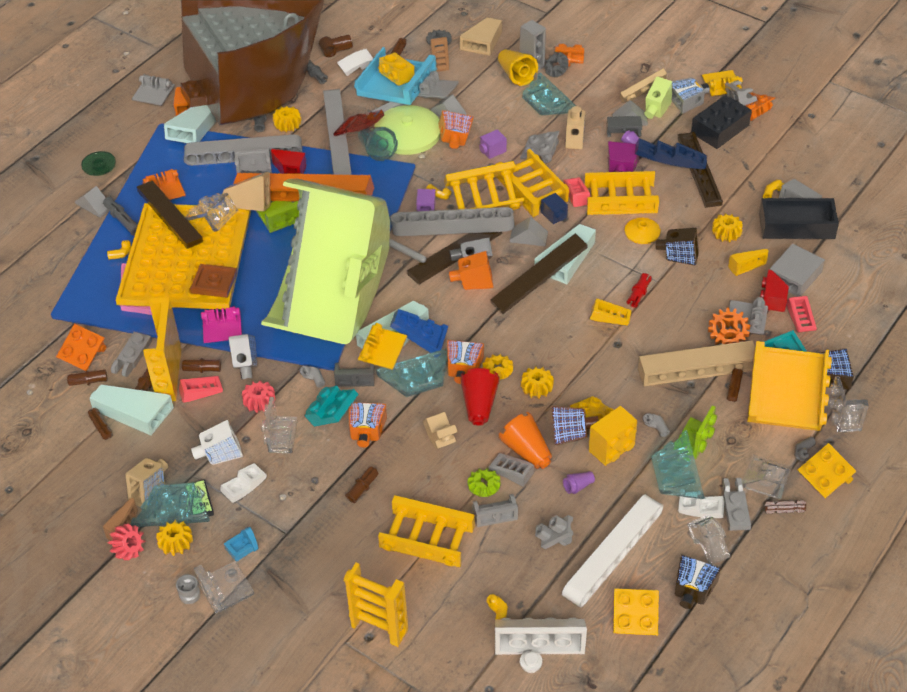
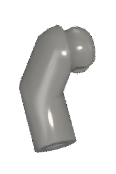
M306 365L300 368V374L306 379L314 380L318 388L325 385V380L318 368Z
M646 413L643 416L644 424L657 429L661 437L669 435L670 431L661 416Z

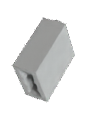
M792 244L769 270L776 273L789 286V293L800 297L822 273L825 259Z

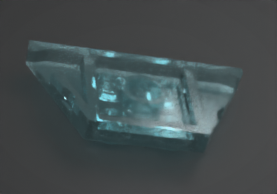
M539 73L537 79L532 81L529 87L522 92V98L540 115L564 114L576 106L542 73Z
M447 349L396 363L393 370L384 367L376 369L377 376L405 397L442 387L448 356Z
M686 430L681 433L682 437L674 443L670 441L662 450L657 451L651 456L659 491L665 495L705 499L690 438Z
M195 483L154 486L148 499L140 507L142 511L136 519L133 518L130 524L137 527L166 525V522L172 524L175 519L178 524L182 521L187 524L210 522V518Z

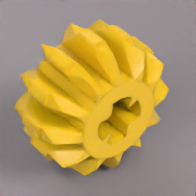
M294 106L276 109L273 114L275 128L279 129L280 132L286 131V133L299 129L301 124L299 110L295 109Z
M725 213L723 216L718 215L712 224V234L715 235L716 239H721L722 242L728 241L730 243L731 240L737 241L738 237L742 235V221L739 220V217H733V214L727 215Z
M535 366L533 370L528 368L526 372H523L521 387L524 394H529L531 398L537 396L540 399L541 395L547 397L548 393L552 392L554 378L551 376L550 370L545 371L544 366L541 369H537Z
M176 519L172 524L166 522V527L160 526L159 533H156L158 548L163 550L165 555L171 553V555L175 556L178 552L183 555V550H190V543H193L191 528L186 526L184 521L179 524Z

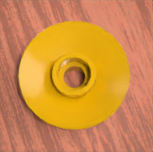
M635 218L630 220L625 226L626 237L637 244H650L660 236L661 230L659 225L649 218Z

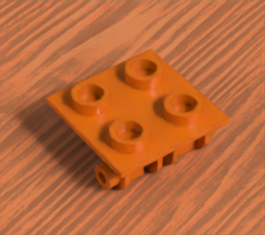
M750 93L753 96H757V101L745 105L752 110L750 121L770 110L773 106L771 101L775 97Z
M177 170L164 171L165 176L163 172H160L161 177L156 173L155 175L145 176L142 179L143 184L153 180L169 200L186 196L179 181Z
M74 323L56 357L86 371L97 352H104L106 350V345L103 342L105 338Z

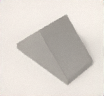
M453 94L439 101L430 109L439 117L442 110L466 115V112Z
M631 100L612 114V117L641 116L642 126H648L647 117L644 115L645 111Z
M97 186L75 201L78 206L99 218L109 211L103 204L106 197Z
M529 217L512 229L510 242L546 246L548 231L532 217Z

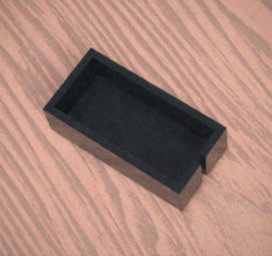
M834 198L761 199L759 218L763 239L836 238L839 221Z

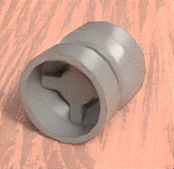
M191 574L182 575L178 578L176 588L180 600L185 604L197 602L201 595L197 578Z

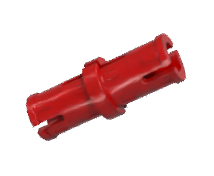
M642 273L637 284L632 287V293L627 300L628 305L632 301L630 307L636 308L641 298L646 295L647 287L652 281V277L649 274Z

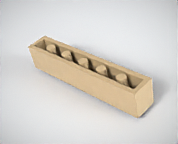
M752 340L639 356L638 371L643 387L732 374L734 368L742 369L743 372H749L753 368L755 346Z

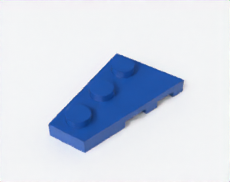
M400 309L394 312L390 327L401 334L407 335L408 339L435 357L440 354L448 325L442 324L440 326L435 324L433 320L428 319L426 321L420 319L418 315Z

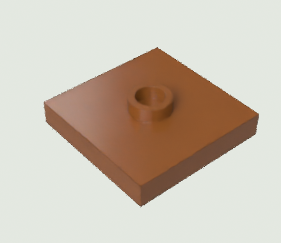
M200 264L190 287V292L192 294L228 298L237 275V268Z

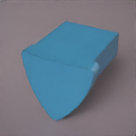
M250 527L241 530V533L224 543L225 549L236 562L259 549Z

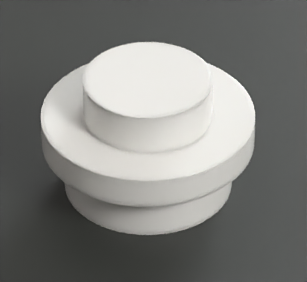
M526 651L520 657V666L526 672L534 673L541 668L542 657L536 651Z

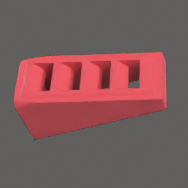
M581 178L563 180V183L569 188L568 196L574 207L587 205V197H590V192Z
M808 297L789 298L786 305L797 332L816 331L817 327ZM808 323H809V326H804V327L801 326V324H808Z
M219 376L181 379L179 392L182 402L185 403L221 393L223 388Z

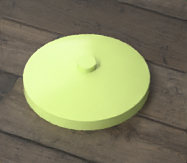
M404 105L394 107L382 113L376 120L374 125L375 139L382 148L392 153L402 155L421 153L433 147L440 139L439 118L429 109L420 106Z

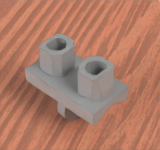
M556 515L549 521V526L542 523L537 525L535 536L541 539V547L547 549L557 543L563 546L569 545L572 542L573 531L571 530V522L573 517L567 515L564 518H560Z

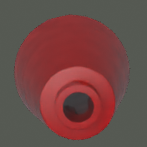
M486 368L469 369L466 374L462 373L460 378L468 420L476 426H482L488 422L500 382L498 373L495 372V375L489 373L490 370Z

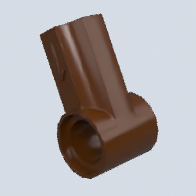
M349 34L332 39L327 36L319 41L320 49L324 56L328 58L333 57L339 51L353 47Z

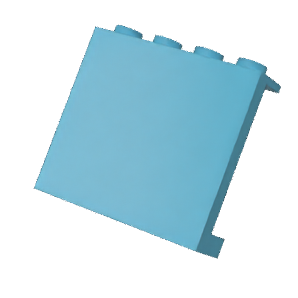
M382 47L358 79H356L354 86L357 96L411 105L420 93V84L423 83L424 79L432 71L437 70L436 56L429 55L424 62L405 59L415 66L414 76L408 83L398 86L379 73V58L386 56L385 47Z

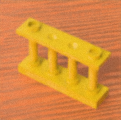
M528 149L527 160L516 164L514 172L510 176L516 199L523 197L524 202L522 206L532 217L539 215L541 199L556 193L565 202H568L569 188L543 163L537 154ZM528 166H531L534 170L520 177H515L513 174ZM496 176L506 188L504 177ZM538 176L544 180L530 187H525L522 184ZM547 186L554 190L538 198L532 195V193Z
M514 161L447 174L444 178L445 187L451 186L453 188L458 209H465L460 190L462 183L470 184L475 207L469 209L509 207L512 210H516L524 202L523 197L516 199L510 176L515 169ZM496 176L504 177L509 196L508 201L499 202L494 183ZM484 179L487 181L493 204L482 206L476 183L478 180Z
M655 171L585 173L584 184L586 188H591L592 197H587V215L658 213L659 195H651L650 186H654ZM608 187L609 197H599L598 188ZM615 187H626L627 196H616ZM633 187H643L644 196H634Z
M394 495L392 511L396 516L388 534L379 532V547L386 551H396L444 563L447 566L461 567V552L457 550L464 532L473 533L475 515ZM404 517L416 519L408 539L397 537ZM424 522L436 524L429 544L417 542ZM444 527L456 529L449 549L437 546Z
M355 563L353 568L349 569L344 577L351 627L355 629L360 620L388 631L390 644L399 647L408 631L404 582L396 579L392 587H385L361 577L360 564ZM363 587L366 588V589H368V590H371V591H373V592H376V593H378V594H380V595H383L384 597H381V596H379V595H377V594H374V593H372V592H370V591H367V590L363 589Z

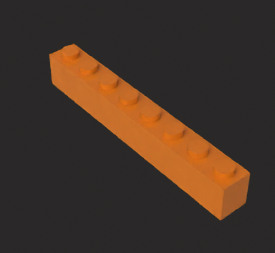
M237 173L233 184L262 173ZM270 173L271 201H299L298 189L283 186L284 181L291 178H298L372 196L374 190L371 175Z

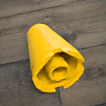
M508 49L502 50L498 55V62L512 83L524 86L533 81L535 72H538V63L532 55Z

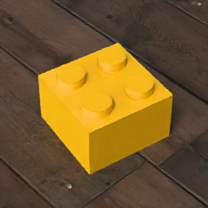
M622 406L610 412L590 426L589 452L605 466L610 462L616 461L621 454L630 451L635 446L637 419Z

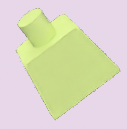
M656 77L646 96V111L644 115L649 119H652L654 116L661 118L672 103V81Z

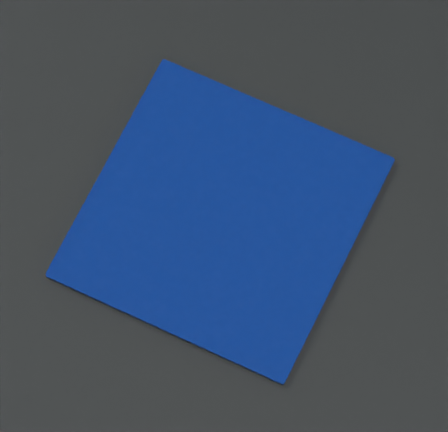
M159 124L115 202L121 205L124 211L138 225L144 203L147 202L137 192L136 186L143 184L142 179L145 176L158 173V176L161 177L160 172H163L165 176L164 171L173 169L177 170L179 181L186 196L170 200L173 204L224 206L222 193L224 189L234 183L237 175L235 162L187 165L184 162V146L187 143L165 139L164 124ZM208 131L200 142L249 137ZM302 146V152L305 153L307 164L304 174H333L331 150ZM349 153L351 175H371L374 185L372 196L386 201L389 217L397 213L414 174L415 164ZM271 159V173L281 174L273 165ZM251 210L230 307L235 306V308L240 310L242 335L249 334L255 336L257 357L334 371L335 363H339L346 344L261 325L262 320L268 316L278 296L293 249L291 247L292 239L296 236L297 229L292 224L270 233L256 210ZM110 211L51 312V317L57 320L133 334V332L157 338L152 315L121 311L120 305L116 304V296L121 283L122 263H127L129 254L124 258L109 260L107 251L119 250L122 247L121 242L129 240L132 246L134 236L117 218L111 216ZM172 307L180 343L231 352L229 340L204 343L201 312L213 309Z

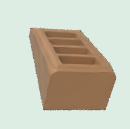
M447 37L430 39L431 55H435L438 58L436 59V71L449 70Z
M129 499L103 525L107 539H113L109 534L115 532V527L122 526L123 524L131 525L138 512L135 499Z

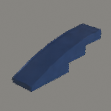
M640 138L636 142L635 154L667 165L696 169L706 168L707 155L676 142L674 146L658 140L654 145Z

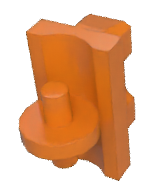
M559 44L558 47L555 46V52H562L567 56L569 61L568 67H570L571 63L584 64V48H582V45L575 44L573 47H567L565 44Z

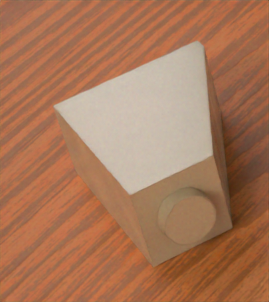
M485 18L460 36V50L490 56L502 34V20Z
M270 172L259 174L224 189L222 193L224 207L265 211L271 207Z

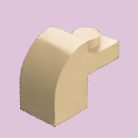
M445 412L423 420L427 434L436 449L456 442L454 434L458 431L455 425L450 426Z

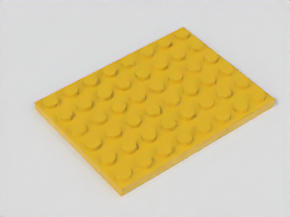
M144 203L116 296V304L150 306L149 300L152 297H170L172 307L218 308L220 310L222 308L224 310L230 308L236 278L228 298L192 294L190 287L200 264L237 268L238 273L251 210L224 206L174 204L203 237L202 243L187 249L150 205Z

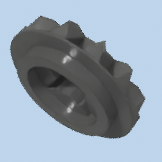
M439 29L438 31L433 30L429 32L426 38L427 43L431 46L430 39L447 37V45H449L452 41V36L450 32Z
M554 52L553 55H549L548 60H545L546 65L544 68L549 76L559 77L568 68V58L562 52ZM558 62V63L560 64V66H559V65H558V66H557V65L553 66V63Z

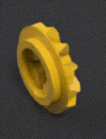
M501 353L499 356L492 354L490 358L486 357L483 368L489 369L491 374L495 375V372L498 373L501 380L512 374L513 361L509 360L508 356L503 357Z

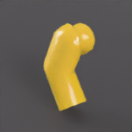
M774 180L766 185L763 198H772L773 191H781L784 183L781 180Z
M432 184L426 187V189H435V196L440 199L446 200L452 194L446 187L442 191Z
M129 240L122 241V247L119 250L107 251L108 259L124 258L130 253L131 242Z
M495 594L489 595L486 602L496 613L495 620L507 618V604Z

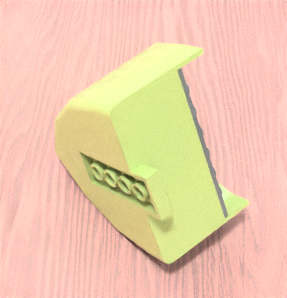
M298 178L288 179L284 181L283 186L296 188L299 192L297 209L300 211L299 217L296 218L294 228L297 229L296 236L292 239L291 247L293 249L278 296L268 316L262 320L261 325L336 343L348 344L356 336L368 315L389 252L390 217L386 201L379 197Z

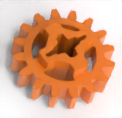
M729 307L726 308V312L720 309L719 315L713 314V320H709L710 327H708V332L711 333L710 339H716L715 345L719 343L745 342V337H749L750 333L747 331L750 330V325L746 324L748 323V317L742 318L744 313L737 314L736 308L733 312H730ZM739 323L742 327V332H740V329L738 328ZM717 325H718V328L721 329L719 334H718V332H717V330H716V326H717Z

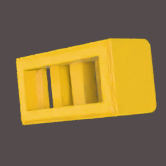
M761 249L730 255L728 268L735 276L763 266L767 264L769 251Z
M596 298L589 319L597 322L628 326L632 310Z

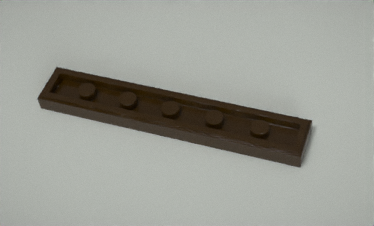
M695 132L678 134L680 144L703 153ZM708 163L705 169L690 168L705 208L722 206L723 200Z
M153 180L136 186L137 192L187 249L203 242V237Z
M502 232L468 233L427 258L426 262H420L407 270V275L420 285L458 261H451L450 250L459 249V245L465 242L490 238L491 241L500 236ZM471 249L466 250L467 255L473 252Z
M576 233L490 299L491 303L502 314L506 313L586 250L588 245Z

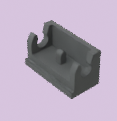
M641 116L607 117V137H611V133H625L628 130L634 131L638 137H642Z
M335 363V386H374V364L370 363V368L340 369L339 363Z

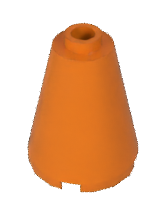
M526 412L527 416L520 414L504 426L506 431L503 434L500 432L498 438L527 462L534 464L536 469H544L551 463L552 455L533 416L529 412Z

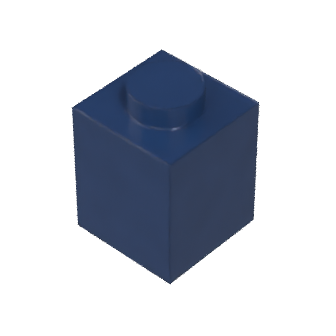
M554 193L541 199V213L552 224H555L567 218L568 204Z

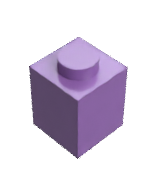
M498 129L480 137V151L489 159L507 152V139Z
M418 189L417 211H435V189Z

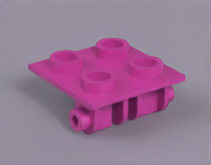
M233 306L226 308V311L222 308V312H219L218 308H216V312L214 309L201 312L204 343L227 341L230 336L242 335L239 308Z

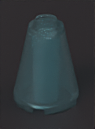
M365 127L358 133V139L365 151L376 161H385V159L391 158L397 150L398 140L395 133L387 127Z

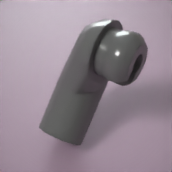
M810 436L795 445V457L798 460L804 461L809 457L808 449L816 445L815 439Z

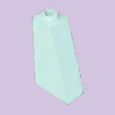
M207 105L190 107L164 124L165 139L183 143L200 142L215 124L216 119Z
M581 224L577 225L534 259V265L576 233L588 245V248L550 277L556 281L568 284L594 245L596 230Z
M415 301L399 308L400 310L418 315L420 319L426 321L429 319L428 308ZM397 310L359 330L356 334L357 346L363 348L371 327L375 323L381 324L383 329L399 333L390 327L394 312ZM406 338L404 345H405L410 339Z
M100 385L89 398L92 408H97L100 414L148 435H152L174 408L171 396L168 394Z

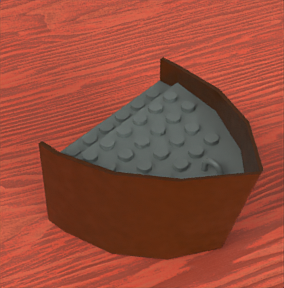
M181 0L184 68L191 79L181 83V93L189 106L207 105L218 124L224 125L269 114L292 100L305 78L325 0Z

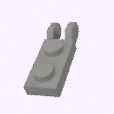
M133 332L117 359L111 365V373H118L124 365L121 373L122 376L127 377L144 355L143 349H147L151 344V336Z
M723 478V498L729 531L750 530L751 521L741 478H736L735 492H730L729 479Z

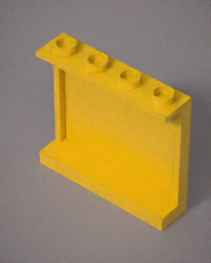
M152 297L149 300V305L157 333V346L154 349H143L154 392L168 394L171 396L172 401H176L182 349L170 297Z
M756 341L747 422L820 431L822 425H826L827 413H824V406L828 405L829 394H825L826 387H829L830 376L827 375V369L831 368L832 357H828L829 350H825V353L821 354L764 347L765 342Z

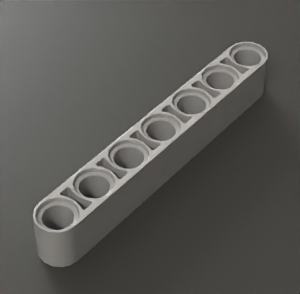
M293 134L192 142L184 146V162L192 166L235 162L234 150L269 147L270 159H272L271 149L302 152V139L300 136Z
M509 207L397 212L390 217L392 232L396 236L510 231L515 227L514 212Z

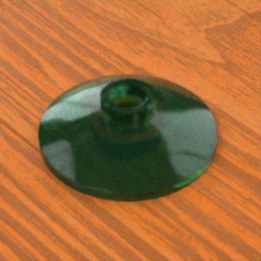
M97 151L87 155L82 160L81 167L88 175L100 176L114 169L116 159L109 152Z

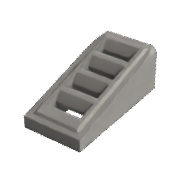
M499 453L490 464L489 470L495 471L497 474L524 487L534 474V464ZM500 461H503L501 466H497Z

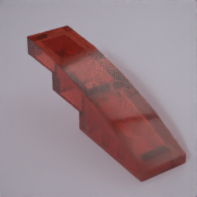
M381 109L375 112L360 113L348 117L333 135L334 137L343 136L366 129L377 123L385 114Z

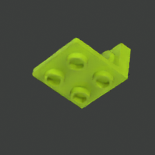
M274 201L267 210L256 212L271 233L295 224L300 210L297 209L298 201L293 203L291 201Z
M711 406L703 422L690 417L674 445L675 451L697 459L700 452L704 453L707 439H711L715 432V427L713 426L718 416L715 414V406Z

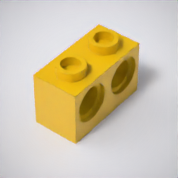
M392 53L379 58L378 69L379 73L400 86L411 80L414 76L415 66L398 54Z

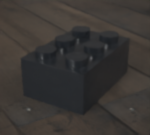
M724 95L693 117L691 132H695L696 137L718 149L749 126L752 110L731 97Z

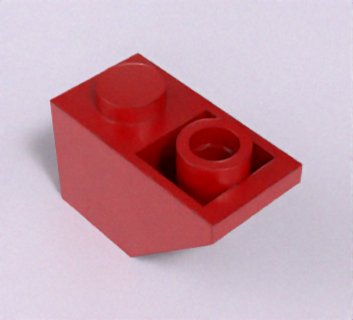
M271 149L273 165L281 174H304L307 166L305 153Z
M768 270L767 277L763 276L761 287L765 288V290H761L760 297L764 299L768 310L785 312L789 286L776 273Z

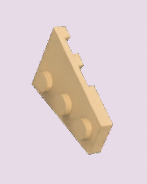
M661 69L620 92L621 101L623 103L629 100L633 101L636 97L649 92L657 76L666 79L667 73L665 69Z

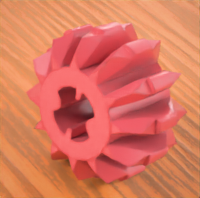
M261 380L258 383L252 381V384L246 385L245 390L242 391L243 405L247 407L249 412L255 410L256 413L260 410L265 412L266 408L272 409V404L275 403L276 399L273 386H270L268 382L263 383Z
M130 524L115 527V532L109 534L113 538L108 542V544L113 546L110 552L116 553L115 558L130 560L131 558L139 557L138 552L144 550L141 544L146 542L141 539L144 533L138 532V527L131 526Z

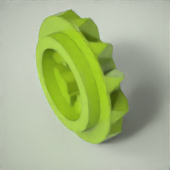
M478 468L468 478L469 490L480 497L494 495L501 485L500 476H497L495 471H489L488 468L485 470ZM481 478L487 481V487L483 482H481Z

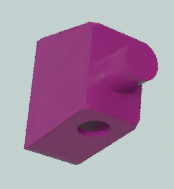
M608 142L609 172L635 171L640 160V156L635 154L636 144Z

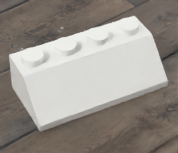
M572 617L568 619L502 618L501 620H495V655L523 654L526 651H536L539 654H585L587 635L585 619Z

